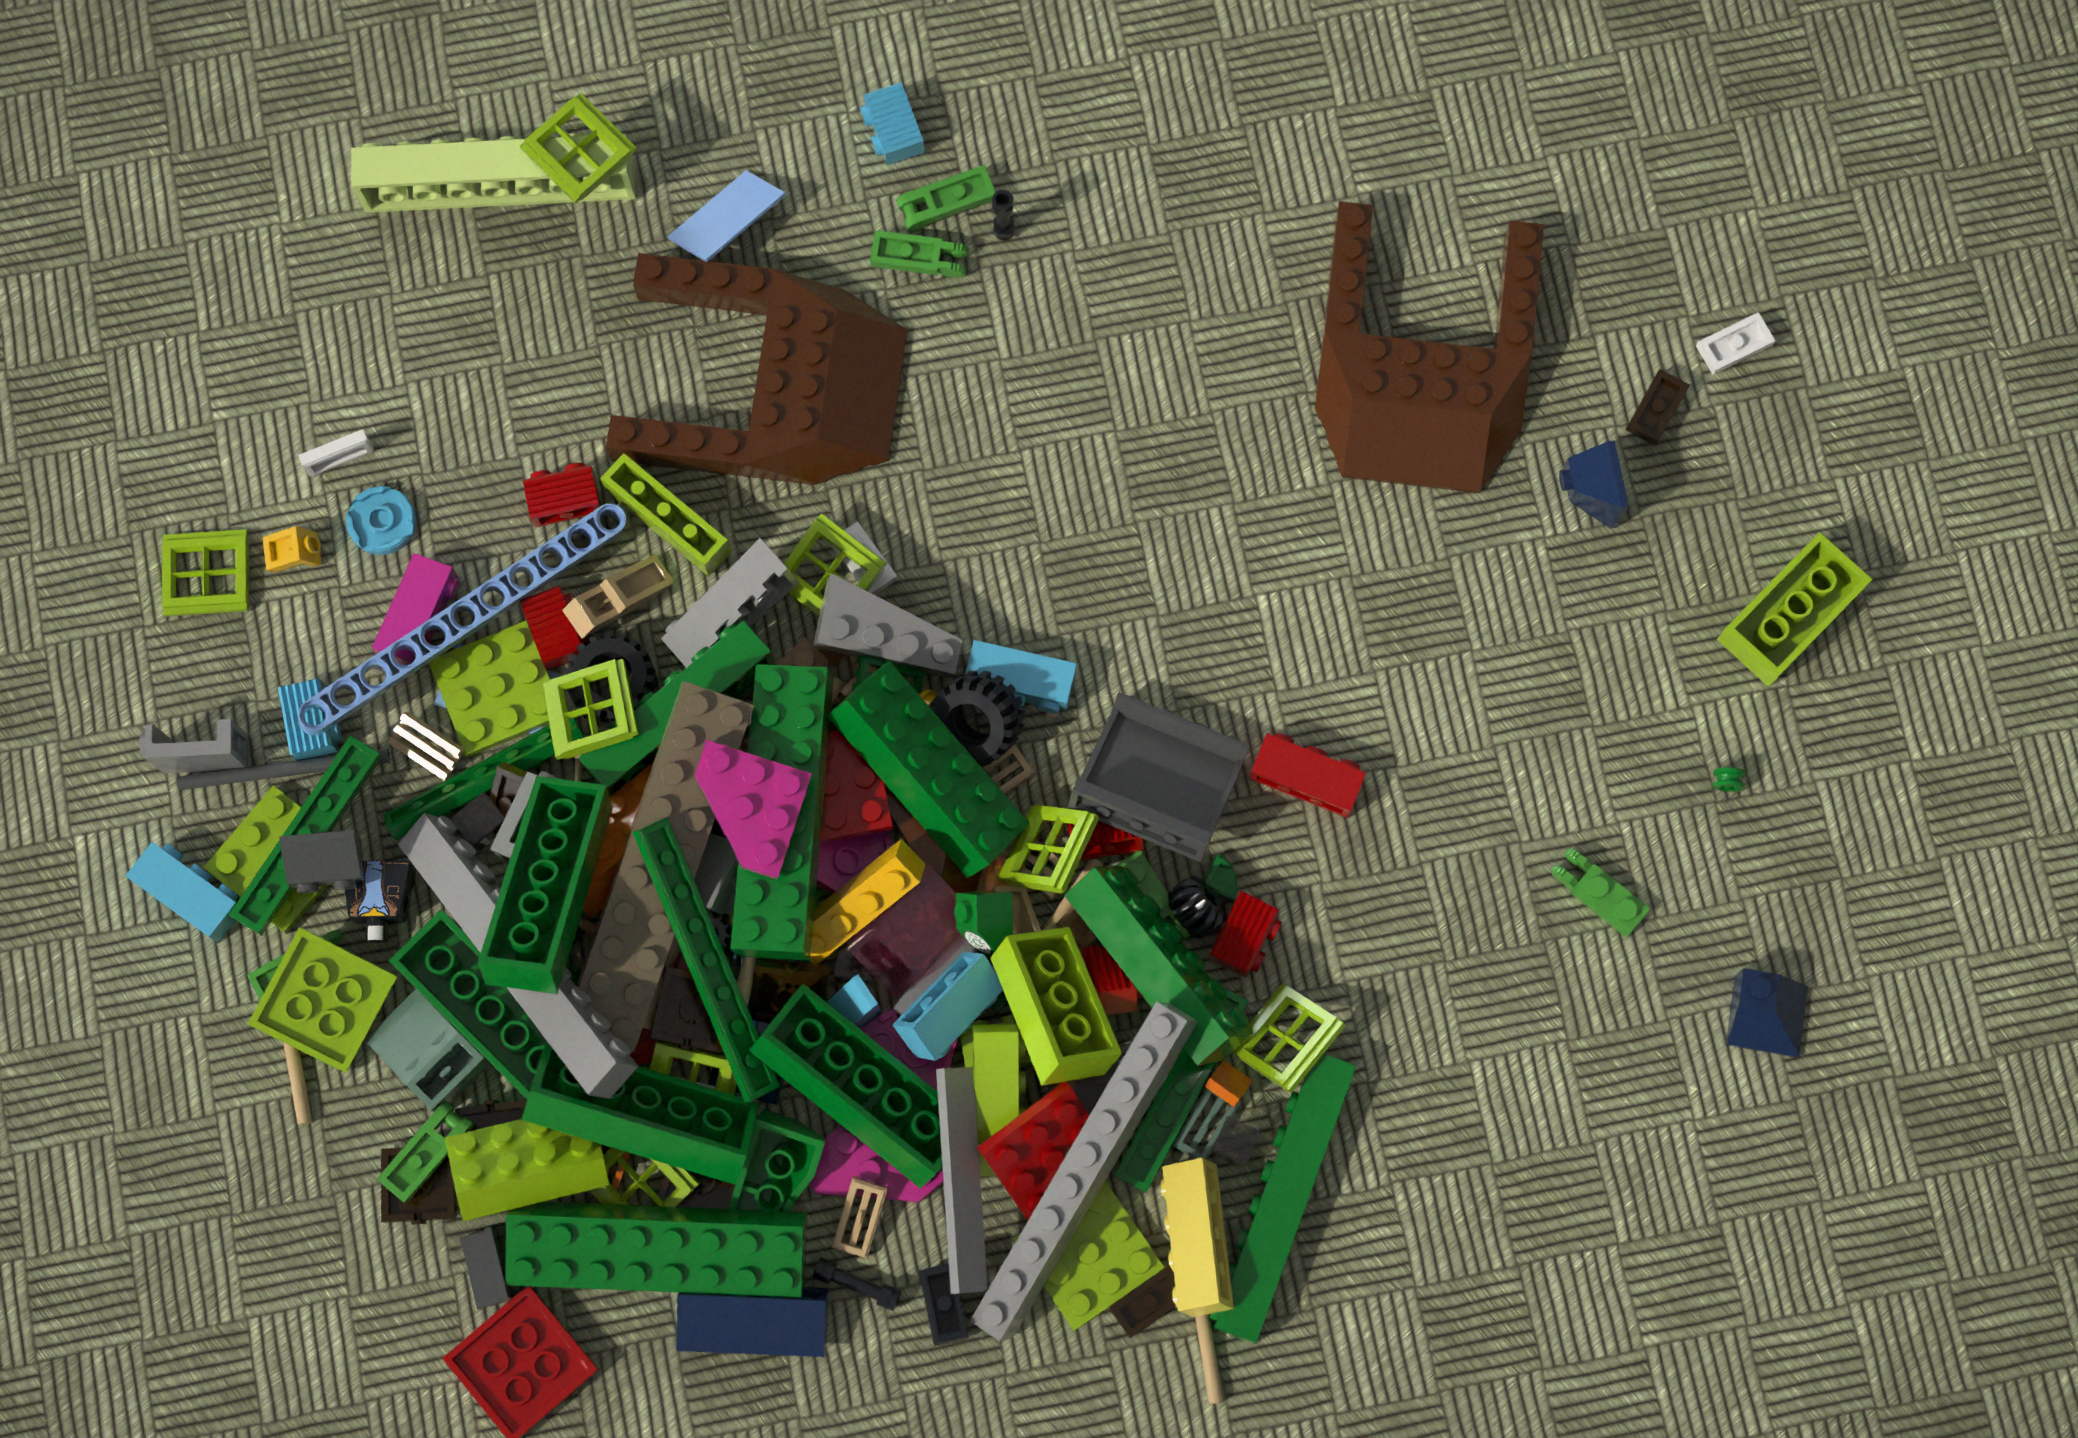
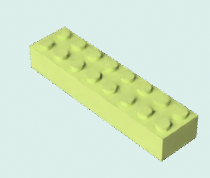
M582 133L569 134L577 143H580L586 137ZM505 136L493 141L469 138L464 142L454 143L446 140H434L430 144H415L404 141L394 146L367 143L362 145V147L351 148V187L366 213L573 202L520 149L519 146L525 139ZM550 136L542 143L558 160L573 149L563 137L552 138ZM598 136L583 148L600 165L614 154ZM579 153L564 164L581 182L595 171ZM633 155L579 202L636 199L635 161Z

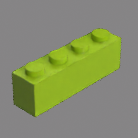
M623 453L600 478L606 492L708 577L732 552L728 539L626 454Z
M1017 1024L973 1025V1078L978 1146L1026 1110L1025 1106H1019V1093L1026 1092L1025 1071H1019V1057H1025V1043L1022 1036L1018 1035ZM979 1152L980 1177L996 1176Z

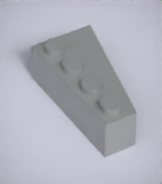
M759 538L692 605L682 618L674 620L666 628V634L661 639L684 666L688 667L692 663V657L700 649L706 646L710 648L720 640L719 635L725 628L731 624L737 626L743 620L750 627L800 582L764 541Z
M834 574L829 576L813 647L854 657L866 655L946 678L955 675L962 639Z

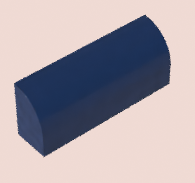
M804 1287L801 1298L678 1293L676 1351L824 1357L828 1327L829 1288Z

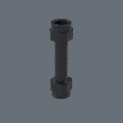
M998 190L992 197V212L996 215L993 233L1002 241L1009 240L1014 235V219L1010 216L1013 213L1014 200L1012 194L1007 190Z
M820 1257L813 1272V1278L829 1285L832 1281L877 1300L876 1304L891 1311L895 1310L902 1293L901 1290L888 1284H884L883 1287L839 1269L837 1268V1263Z

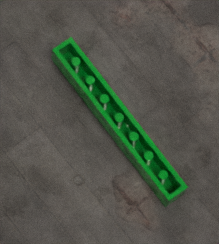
M1323 1054L1303 1078L1299 1093L1295 1091L1291 1093L1285 1109L1286 1112L1291 1113L1286 1127L1279 1125L1272 1144L1278 1147L1274 1161L1267 1159L1260 1180L1266 1182L1262 1195L1254 1194L1247 1213L1254 1216L1249 1230L1241 1229L1235 1249L1241 1251L1236 1265L1229 1263L1234 1309L1210 1314L1209 1318L1216 1321L1213 1329L1253 1345L1257 1343L1356 1065Z

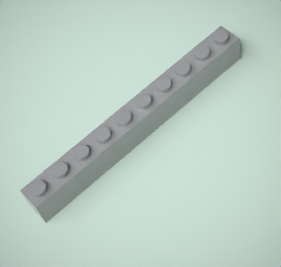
M424 813L398 845L481 953L501 888L493 880L495 877L494 873L476 858L474 847L463 840L456 832L458 828L451 819L443 815L437 817ZM565 968L558 994L507 988L588 1095L611 1098L638 1067L630 1056V1048L614 1036L609 1029L611 1027L609 1021L593 1009L590 1005L591 999L589 995L576 987L570 979L571 973L567 968Z
M1156 1001L970 1320L972 1323L999 1341L1011 1339L1015 1336L1198 1023L1197 1020L1168 1002Z

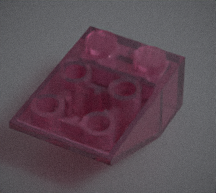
M926 864L920 883L848 939V950L898 998L926 974L958 936L959 932L956 929V918L954 915L956 892Z

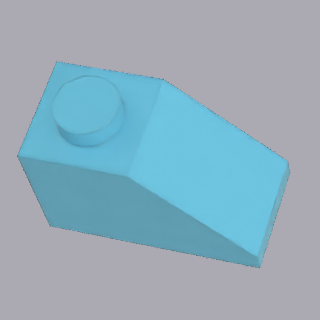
M858 974L851 978L827 1001L829 1005L858 1028L865 1026L882 1014L879 1004Z

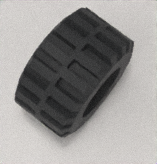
M603 633L604 639L598 640L595 635L589 638L591 644L588 646L581 643L576 647L579 654L577 656L571 654L568 660L571 667L566 668L565 675L615 659L617 661L623 659L626 668L632 673L629 685L634 711L638 708L637 703L641 698L650 692L656 693L655 687H658L656 670L645 648H641L636 640L628 641L627 636L620 633L617 638H613L611 633ZM593 682L589 683L593 704L611 699V696L605 697L596 694L592 689ZM583 686L567 690L577 709L586 707ZM613 706L595 711L597 726L600 722L603 723L605 728H609L616 720Z
M977 670L969 671L965 676L961 674L938 693V696L933 699L930 706L933 708L932 711L976 762L984 767L990 765L994 760L997 761L1017 742L1018 736L1023 732L1024 724L1020 722L1025 718V710H1019V706L1023 703L1020 696L1015 697L1012 692L1016 689L1012 684L1009 686L1003 684L1005 678L1000 675L991 678V672L985 670L978 675ZM963 704L975 705L987 715L990 722V733L977 732L967 724L963 715Z

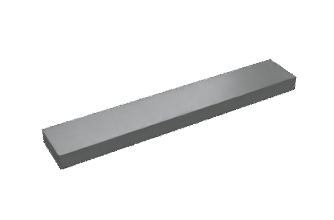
M973 1067L936 1069L951 1294L987 1291Z

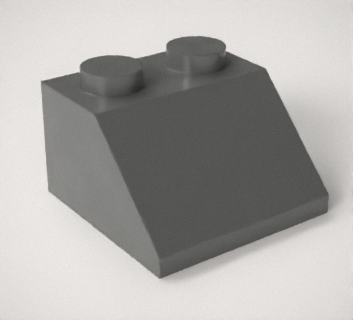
M354 830L279 837L287 885L291 889L297 888L298 894L319 892V886L334 885V890H350L356 888V883L365 882L362 840Z

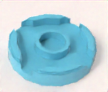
M386 486L368 488L358 494L352 501V506L346 515L347 532L354 543L365 552L380 556L395 553L405 547L414 536L417 525L415 509L407 496L400 491Z

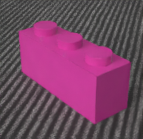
M413 553L372 646L376 654L443 611L448 600L454 599L460 582L458 580L459 576L453 567ZM430 630L424 635L428 644L432 645L430 641L437 630ZM402 649L395 654L396 661L401 665H410L415 661L413 653L409 650Z

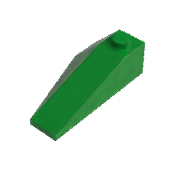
M763 1109L755 1119L748 1154L736 1181L728 1209L790 1211L816 1175L826 1140L796 1119Z

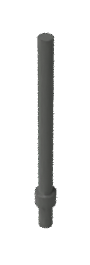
M389 749L375 750L382 755L378 764L390 763ZM336 756L178 776L176 779L177 788L180 791L323 772L327 770Z

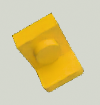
M294 526L263 537L267 571L276 573L300 564L318 566L322 563L320 554L321 544L318 533L315 531Z

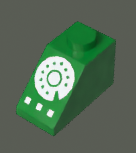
M979 891L956 893L954 909L956 929L976 952L984 954L990 963H992L991 956L1006 936L1013 935L1012 892Z

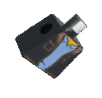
M410 860L363 861L365 882L356 883L355 889L345 890L349 919L356 924H366V942L387 943L388 923L406 922L416 876V868Z

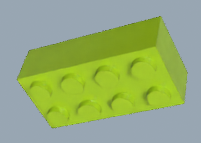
M1819 532L1742 610L1716 640L1763 683L1770 687L1873 579Z
M1070 927L1006 936L991 956V961L1041 1085L1104 1075L1121 1056L1122 1052Z
M521 1119L445 1137L455 1191L463 1221L609 1185L605 1161L599 1143Z

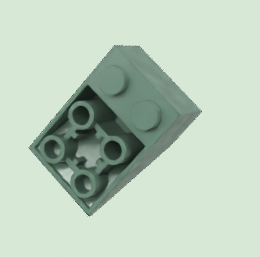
M417 989L364 1039L404 1084L433 1112L444 1101L452 1104L491 1065Z

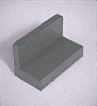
M487 1226L484 1227V1231L460 1237L477 1309H485L506 1303L514 1297L512 1286L506 1285V1260L498 1228Z

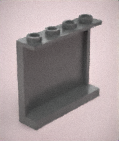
M1118 692L1113 710L1080 779H1077L1073 787L1068 808L1089 811L1100 817L1098 821L1201 863L1242 769L1250 745L1241 742L1233 736H1226L1211 730L1201 723H1194L1179 717L1169 710L1147 704L1137 697Z

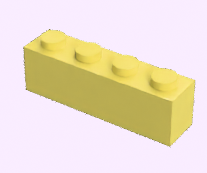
M1198 1158L1162 1166L1163 1178L1161 1179L1160 1187L1167 1205L1164 1223L1171 1241L1168 1259L1170 1267L1174 1271L1175 1286L1173 1287L1172 1295L1178 1311L1192 1317L1234 1309L1217 1165L1204 1158Z

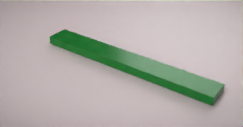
M665 817L632 833L745 1102H752L780 1087L774 1070L749 1051L759 1038V1034L669 818Z

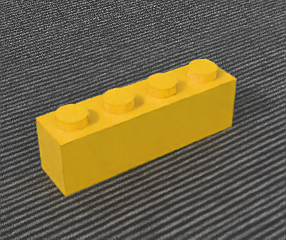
M902 839L814 909L811 956L809 960L812 964L821 962L920 883L926 864Z

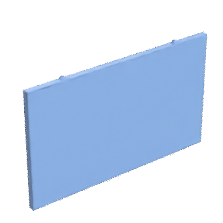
M746 170L668 235L667 238L707 263L786 196V194Z

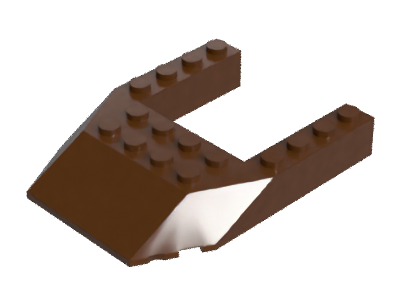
M1339 201L1335 220L1315 410L1319 420L1321 419L1329 446L1334 452L1340 474L1343 478L1480 493L1522 428L1533 350L1544 224L1510 220L1504 237L1494 349L1360 334L1373 205Z
M638 253L633 287L638 300L767 315L749 431L611 415L606 442V450L611 461H617L624 453L636 464L818 485L827 482L829 478L844 473L848 475L860 471L865 466H875L889 461L907 339L906 328L844 289L776 269L711 261L706 263L702 260Z

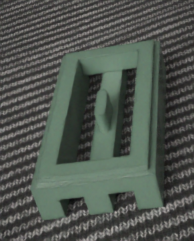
M1206 1088L1172 1147L1184 1152L1190 1158H1204L1207 1160L1241 1101L1235 1107L1230 1105L1201 1154L1196 1151V1148L1224 1103V1100L1217 1096L1216 1102L1190 1146L1184 1144L1183 1142L1210 1096L1214 1094Z

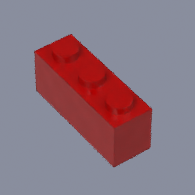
M1266 733L1249 779L1348 818L1366 772L1360 770L1361 766L1353 761L1341 759L1339 762L1327 757L1328 753L1318 747L1308 746L1306 749L1294 744L1293 738L1285 734L1275 733L1273 736Z

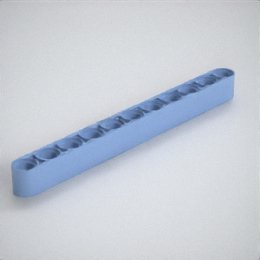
M615 504L600 506L306 700L298 711L300 728L310 735H320L520 603L521 599L534 594L615 540L621 534L626 523V515L623 509ZM604 515L613 516L618 523V527L608 530L601 525L600 518ZM575 534H582L588 538L589 546L579 549L572 544L571 537ZM547 553L556 554L561 564L555 568L547 567L542 561V556ZM518 572L527 573L531 577L532 583L527 587H520L514 583L513 575ZM489 591H495L501 595L503 603L499 606H490L485 602L484 595ZM459 611H468L472 614L474 622L468 626H461L455 621L454 615ZM430 630L440 631L444 636V642L438 646L430 645L426 642L424 635ZM402 649L409 650L413 653L415 661L410 665H401L396 661L395 654ZM371 669H378L384 674L385 681L379 685H371L366 681L365 674ZM341 689L351 690L355 695V700L349 705H341L335 700V693ZM311 709H319L324 713L325 720L319 725H310L305 721V713Z

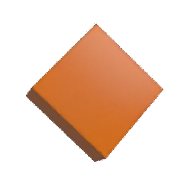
M1223 1060L1209 1078L1205 1087L1235 1107L1253 1080Z

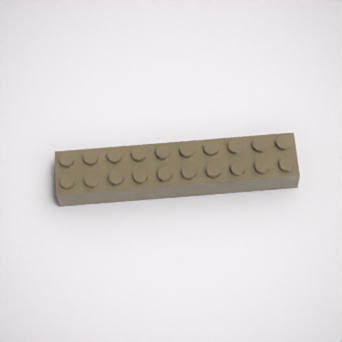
M683 681L679 688L576 987L589 995L591 999L590 1005L593 1009L609 1021L611 1025L609 1029L614 1036L623 1041L632 1052L635 1051L675 936L632 832L659 819L668 817L692 876L695 878L715 820L712 808L695 778V772L705 742L709 740L739 750L754 708L752 704Z

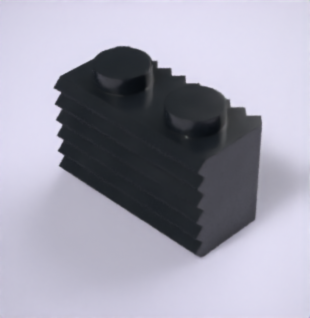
M949 1264L919 1270L933 1344L939 1346L968 1339L970 1333L967 1331L968 1325L965 1324L967 1318L964 1317L966 1312L963 1310L964 1304L961 1302L963 1297L960 1294H951Z

